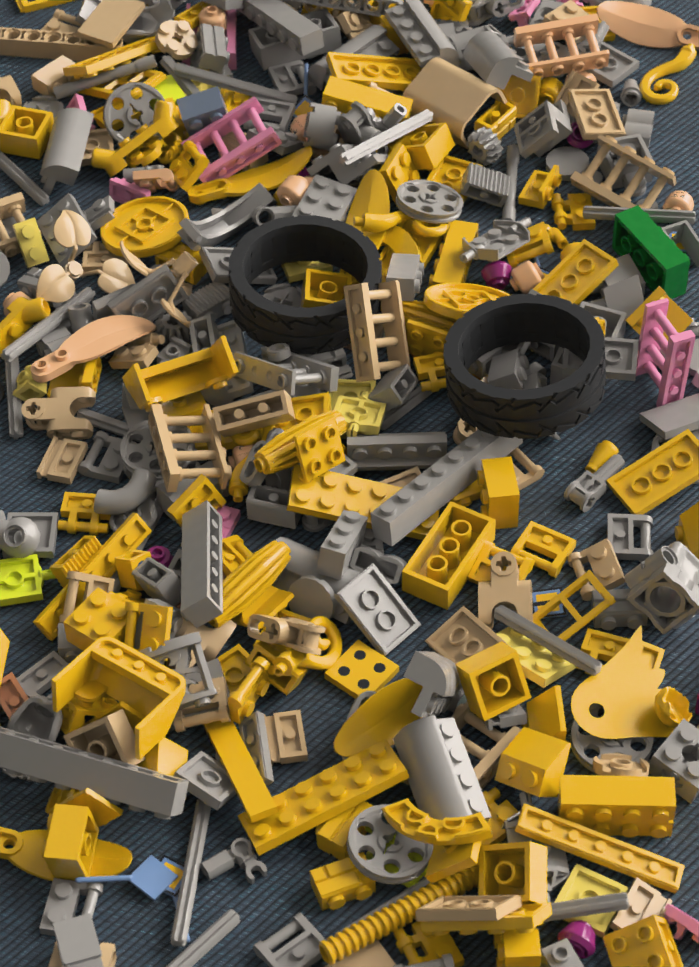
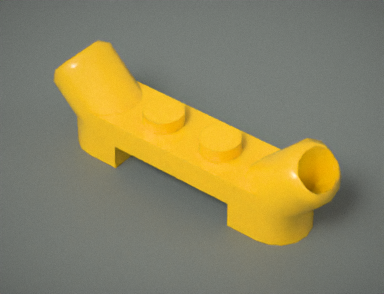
M158 100L155 102L153 122L150 125L145 123L136 130L137 135L130 139L128 136L118 143L120 148L116 151L95 148L92 151L91 158L93 168L105 169L111 178L128 166L123 158L156 132L162 138H165L180 125L173 117L175 105L168 101Z
M19 297L6 308L9 314L0 322V357L3 349L21 337L34 323L40 322L50 315V307L45 299L39 297L28 300L25 297Z

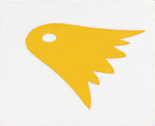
M641 625L625 646L601 667L600 673L596 676H589L573 693L571 710L574 719L583 730L593 736L605 739L669 737L675 729L662 723L656 714L655 696L662 690L658 689L665 676V670L645 669L650 660V653L639 656L642 644ZM598 703L603 706L605 713L601 718H595L590 714L589 707L591 704Z

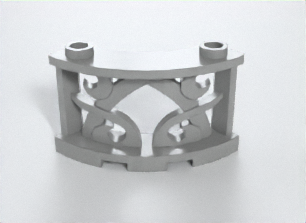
M199 631L164 641L165 646H158V649L152 651L151 647L139 651L164 665L165 659L169 658L171 662L168 666H176L172 670L184 678L189 673H200L205 689L192 694L188 688L191 684H198V682L193 679H185L186 692L178 710L195 705V708L211 704V700L217 695L202 650ZM191 650H193L198 668H189Z

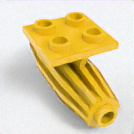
M402 301L409 354L418 357L444 352V344L447 342L445 338L449 329L458 319L430 310L423 301Z
M338 410L310 417L278 434L254 454V466L258 472L269 475L300 463L304 481L309 482L346 461L340 436L346 432L347 422Z
M274 540L247 557L223 580V614L210 620L208 623L211 626L219 628L232 620L237 625L247 627L252 614L274 617L278 612L287 607L288 602L295 597L294 594L272 586V584L291 560V550L288 545L283 541L277 542ZM262 621L258 624L259 630L265 627Z

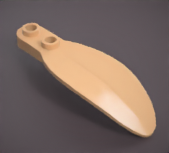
M606 1L597 7V15L601 22L605 21L609 25L610 31L626 41L640 46L659 49L677 48L691 43L694 44L695 49L699 50V26L686 24L682 19L667 11L647 5L622 1ZM689 34L691 38L685 39L684 35Z
M114 315L95 320L73 333L62 343L59 349L35 361L30 367L32 378L36 382H48L71 370L75 364L96 359L155 331L156 325L147 319L133 315Z

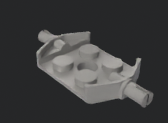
M488 24L447 36V38L459 54V68L469 71L473 70V68L462 54L473 36L483 31H492L502 41L511 45L514 44V35L506 37L493 25Z
M525 217L520 221L493 220V229L474 238L471 242L468 243L465 237H463L462 248L465 253L460 254L461 262L467 263L471 259L494 262L530 242V231L526 227L532 224L531 219Z
M526 792L519 794L521 806L524 803L533 806L531 794ZM520 812L504 821L502 829L506 830L508 843L540 842L514 832ZM540 842L543 846L547 847V903H550L551 892L566 883L570 872L566 851Z

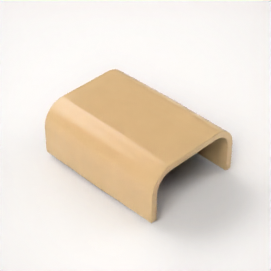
M439 57L432 58L402 95V97L413 99L410 117L426 109L430 112L432 111L434 114L433 120L427 124L446 122L454 142L467 150L469 148L466 146L467 141L464 137V128L485 101L492 97L503 104L507 103L500 89L485 83L480 78Z

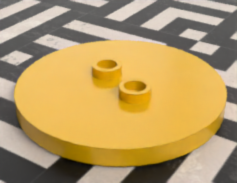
M164 196L141 197L115 208V213H113L115 218L101 226L100 235L105 248L117 256L124 257L120 249V242L123 241L124 247L137 258L149 257L167 251L182 240L177 233L182 229L179 223L184 218L189 219L186 207L175 199Z
M442 283L426 289L423 302L427 308L438 314L459 319L477 305L490 300L494 301L497 300L496 298L509 296L510 294L477 284Z

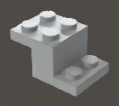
M561 99L554 105L546 100L514 125L519 153L525 159L532 153L541 157L572 133L567 106Z
M338 143L329 149L330 153L323 157L321 155L311 162L313 165L307 171L311 177L316 174L327 176L334 172L340 183L348 186H358L368 171L372 169L379 171L389 155L379 153L372 155L369 153L361 159L344 166L339 162V155L357 144Z

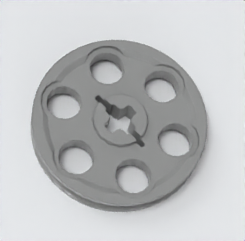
M131 82L118 87L110 94L104 106L103 118L108 133L115 141L120 143L129 136L130 138V134L136 131L141 124L146 123L149 125L153 121L154 111L149 107L150 100L165 101L160 92L154 87L145 83ZM137 87L142 91L140 99L136 100L131 97L130 92L132 88ZM114 98L122 99L124 104L122 109L116 110L113 108L112 100ZM132 110L141 112L139 116L140 122L137 119L131 118V115H133ZM115 119H119L123 123V129L120 132H116L112 128V122Z
M430 180L404 182L398 187L395 198L397 207L404 214L428 223L452 222L459 218L463 207V199L457 191L447 185Z
M148 420L135 425L124 435L120 444V454L125 468L131 474H133L135 469H144L155 474L157 480L163 479L161 469H151L153 465L159 464L156 451L153 450L155 447ZM187 426L167 427L168 431H171L172 434L191 433ZM134 439L143 440L139 444H131V441ZM194 443L172 444L173 449H177V451H195ZM134 457L142 458V460L139 462H130V460ZM177 461L178 466H181L182 469H185L191 462Z
M598 703L592 704L589 707L590 714L595 718H599L598 714L600 712H605L603 706ZM576 720L573 722L570 737L572 751L577 760L592 772H594L592 770L593 758L585 755L584 752L587 749L598 751L599 760L601 759V754L619 753L631 755V761L639 763L640 758L647 761L651 755L653 737L616 739V741L613 739L608 741L605 738H599L591 734H581L578 731L580 726ZM640 742L645 746V749L643 751H635L631 748V744Z
M381 804L367 808L353 820L349 829L347 851L354 866L366 877L385 884H402L420 876L428 866L433 852V844L408 838L399 833L390 824L384 823L381 819L383 816L382 808L391 804ZM367 826L373 833L362 835L358 832L357 828ZM396 834L394 841L395 844H392L390 847H388L384 854L386 843L392 841L394 835ZM362 850H368L373 854L374 858L364 860L358 853ZM411 852L419 853L423 860L414 862L409 859L408 854ZM389 863L395 864L399 868V872L389 873L384 869V865Z

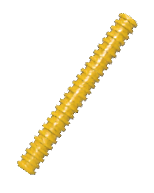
M479 857L476 865L437 882L428 883L426 888L421 887L418 891H413L411 896L406 895L403 900L398 899L396 904L391 903L388 905V908L383 907L381 912L376 911L373 913V916L368 915L365 920H359L358 925L354 923L350 926V929L344 928L342 933L337 932L334 937L329 936L327 941H320L319 951L322 958L327 964L332 966L336 963V960L341 961L344 959V956L349 957L351 952H358L359 947L364 949L367 943L371 945L375 940H380L382 935L388 936L390 931L395 932L398 927H404L405 923L410 924L413 919L416 920L415 911L441 896H462L465 894V891L469 892L473 887H478Z

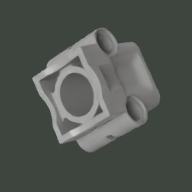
M677 541L668 546L661 547L625 575V581L631 589L627 600L637 609L644 612L663 635L671 629L679 628L693 618L695 614L699 613V559L681 542Z

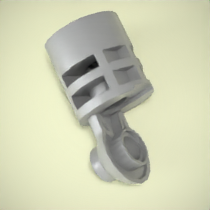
M0 510V550H4L9 556L14 558H25L31 555L37 549L40 542V532L37 525L26 517H15L6 520L5 513ZM20 530L22 539L20 542L15 543L14 534Z

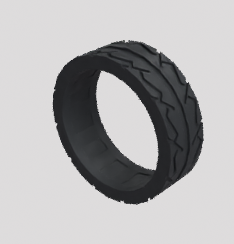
M316 215L277 218L263 223L260 227L257 226L238 241L229 257L230 307L232 306L231 313L235 323L243 332L247 333V336L266 347L277 343H286L289 345L290 351L296 354H313L315 352L318 354L335 351L350 345L351 338L345 298L325 306L311 308L291 307L266 299L257 293L250 284L261 273L274 266L288 262L316 261L343 269L354 276L359 283H368L369 291L379 290L378 284L382 282V261H379L380 254L376 245L368 236L365 237L363 232L352 225ZM380 299L370 300L372 315L379 314L381 309Z
M542 294L504 296L475 306L463 314L464 317L459 318L449 329L445 338L447 342L444 344L443 353L447 395L451 406L459 417L474 428L477 427L480 431L494 436L516 437L518 439L554 435L555 432H563L581 423L602 402L605 393L604 386H606L605 336L597 320L587 310L575 303L572 304L568 300ZM521 342H542L566 348L583 361L580 368L561 381L541 388L525 390L492 386L480 381L467 371L473 362L482 355L498 347Z

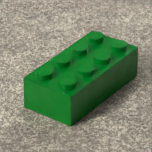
M639 205L615 214L613 250L619 256L626 254L631 256L646 286L652 292L660 286L671 299L686 294L690 266L688 255L676 246V243L663 232L660 226L656 225L649 214L644 212Z

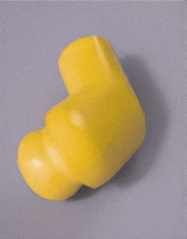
M545 224L551 242L556 243L559 249H564L569 243L562 232Z

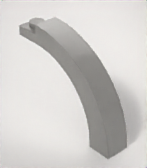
M259 182L236 202L211 217L200 221H191L188 218H184L179 223L182 229L177 233L191 250L199 251L203 246L212 247L250 225L253 222L252 212L255 208L259 206L271 207L278 202L264 185ZM262 211V212L259 214V217L262 216V215H263L265 212H267V211Z

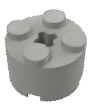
M310 102L309 107H313V110L307 113L304 137H308V140L303 142V146L329 150L337 141V134L334 133L335 125L340 123L339 116L341 112L337 111L335 106Z

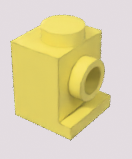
M27 365L19 373L16 380L17 388L13 391V395L24 402L31 398H42L47 394V382L40 383L33 380L30 371L31 365Z

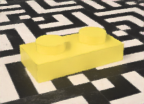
M35 217L12 225L27 268L50 261Z

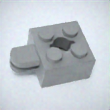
M640 133L614 138L617 140V144L625 147V145L629 146L640 157L647 156L653 160ZM611 151L607 153L599 166L605 180L620 156ZM628 161L611 188L624 187L626 189L639 167ZM646 173L633 193V197H639L645 193L646 184L652 182V174Z
M683 719L652 756L649 763V773L654 777H674L675 793L690 804L699 795V725L696 728Z

